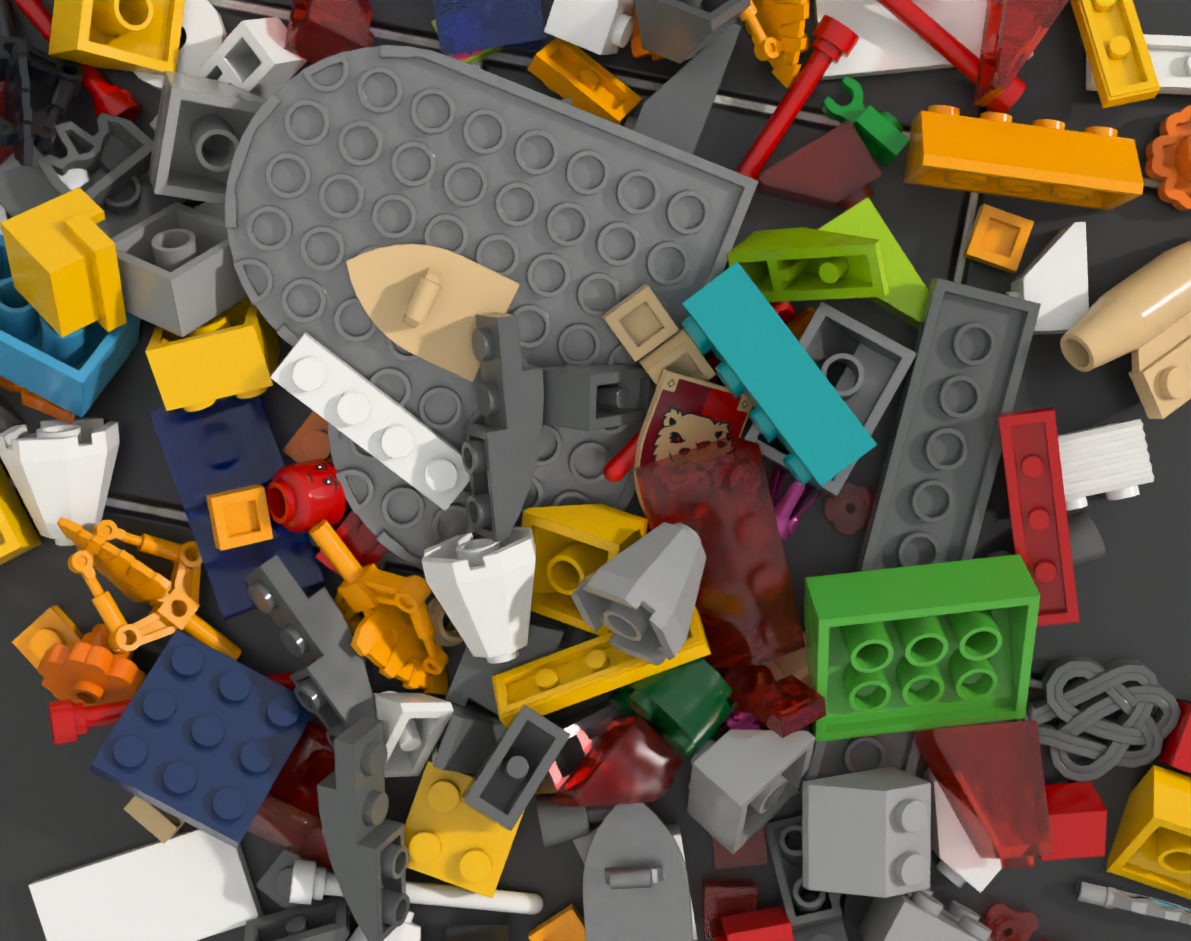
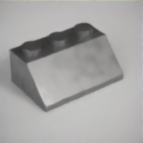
M822 301L799 340V343L871 436L917 353ZM753 423L742 444L791 473L782 461L789 452L776 437L771 442H768ZM857 460L819 489L832 497H836Z

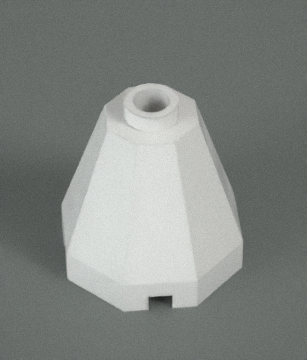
M98 417L75 418L72 424L59 419L40 421L41 428L37 429L35 433L29 434L27 424L12 426L0 433V457L40 535L55 539V544L59 546L75 545L71 539L66 538L58 527L57 522L63 517L83 526L84 530L92 533L93 527L102 520L120 444L118 422L110 420L104 424L103 418Z
M513 527L507 540L496 542L487 537L473 539L471 532L457 535L424 550L422 565L427 584L473 656L487 658L488 663H503L515 659L519 655L518 650L527 646L536 561V547L531 527Z

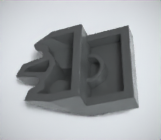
M100 113L97 118L99 132L94 136L71 121L55 125L56 135L67 152V156L60 159L49 154L36 159L57 197L80 187L104 211L105 220L96 225L110 239L175 202L189 207L196 202V200L154 194L148 176L153 141L129 119Z

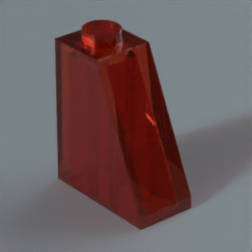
M1037 721L934 728L914 732L915 743L980 858L1000 859L1001 869L1034 867L1033 856L1054 854Z

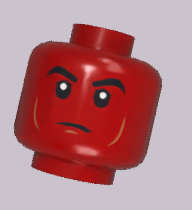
M316 459L280 467L266 490L268 511L273 520L292 533L308 532L322 520H327L331 526L337 524L344 515L348 501L345 498L341 483L337 480L335 473L338 471L334 468V465L324 459Z

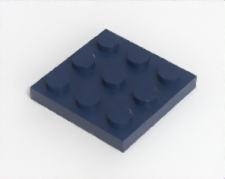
M177 629L91 762L89 771L237 849L314 714L307 711L301 705L294 691Z

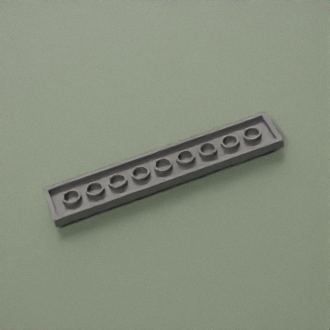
M940 278L931 279L913 348L917 355L907 371L855 572L973 559L1002 452L998 414L1013 411L1038 318L1040 303ZM927 730L815 742L810 765L803 781L890 766L915 776ZM801 783V785H800V787H799V789H798V791H799V793H800L801 796H802V783Z

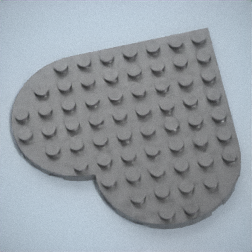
M382 45L344 51L324 58L301 70L300 73L284 83L265 101L243 133L232 160L225 194V226L234 261L233 265L241 285L252 304L257 307L266 321L277 331L276 333L294 347L305 332L462 452V445L464 442H467L465 426L485 423V417L481 414L477 403V388L482 384L480 368L473 382L406 351L390 340L373 323L356 296L346 264L347 260L361 253L395 244H424L450 250L520 283L506 314L518 315L522 364L540 368L571 364L641 365L639 363L641 359L637 362L631 359L601 316L646 284L672 318L679 331L684 329L681 322L686 319V314L682 303L723 273L728 260L727 253L732 250L759 181L453 57L411 46ZM328 422L331 456L334 468L338 471L335 474L343 487L346 500L353 512L360 517L366 527L376 536V539L396 556L424 570L422 558L424 557L425 549L457 535L471 532L473 539L485 538V536L475 532V528H473L468 518L467 499L469 496H472L470 481L448 509L444 511ZM644 422L593 431L542 424L538 459L533 478L514 527H521L523 511L532 507L601 503L624 511L636 490L634 467L618 482L608 481L603 475V468L642 428Z

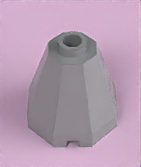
M663 522L586 576L571 595L584 622L595 632H598L602 625L611 630L614 634L608 642L620 652L656 666L662 664L666 658L668 660L674 658L687 640L707 556L702 547L701 539L692 528L685 524L674 523L672 525Z

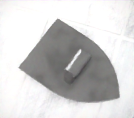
M629 792L614 806L601 823L586 857L583 873L586 941H694L688 872L680 848L672 833L657 813L645 802Z

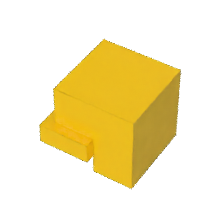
M80 187L0 223L14 288L62 338L95 321L107 332L127 323L115 243L96 225L105 220V213Z

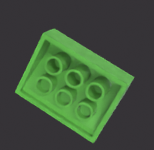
M1006 555L806 577L804 626L813 736L816 738L815 742L1025 718L1040 593L1021 555Z

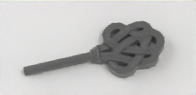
M1066 655L1051 663L1042 677L1043 697L1031 703L1027 702L1025 718L927 729L923 745L1014 736L1017 740L1022 739L1024 742H1030L1034 745H1037V743L1046 745L1050 761L1065 778L1077 782H1086L1099 779L1116 765L1136 768L1151 764L1161 753L1163 740L1177 726L1181 710L1175 697L1158 683L1155 673L1138 659H1118L1101 665L1085 655ZM1074 677H1079V678H1077V679H1075V680H1073V681L1067 683L1068 680H1070V679H1072V678H1074ZM1154 704H1157V711L1151 717L1150 714L1152 712ZM1121 708L1123 709V713L1118 719L1105 717ZM1057 716L1060 718L1054 724L1046 723ZM1085 731V732H1087V733H1090V734H1092V735H1095V736H1097V737H1101V738H1104V739H1100V738H1096V737L1089 736V735H1086V734H1082V732ZM1067 752L1081 755L1085 758L1074 759L1069 757Z

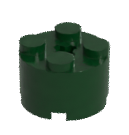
M703 658L614 689V692L608 698L610 704L625 718L632 720L636 716L644 724L643 726L649 730L645 734L646 740L657 751L668 757L674 750L686 758L697 754L737 707V701H727V698L733 693L729 685Z

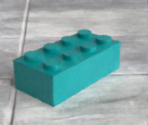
M738 261L682 303L686 314V319L681 322L684 327L683 330L691 338L702 355L711 350L720 361V364L715 367L717 370L716 374L733 397L737 399L744 393L755 407L749 412L750 419L768 442H771L776 437L789 452L782 461L802 487L811 481L814 487L819 489L877 445Z

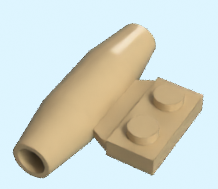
M1191 240L1161 253L1104 293L1062 336L1060 341L1061 350L1066 360L1074 368L1083 372H1088L1131 352L1132 370L1128 373L1148 419H1164L1191 399Z

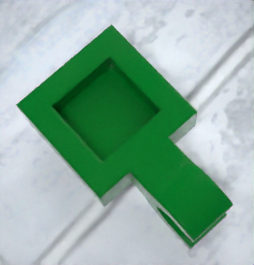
M845 76L838 87L848 95L849 104L840 106L833 99L827 97L820 107L828 118L844 125L848 129L846 134L886 168L910 139L902 133L904 131L902 125L890 113L884 110L877 112L871 105L865 108L863 105L864 95L862 87L855 79Z

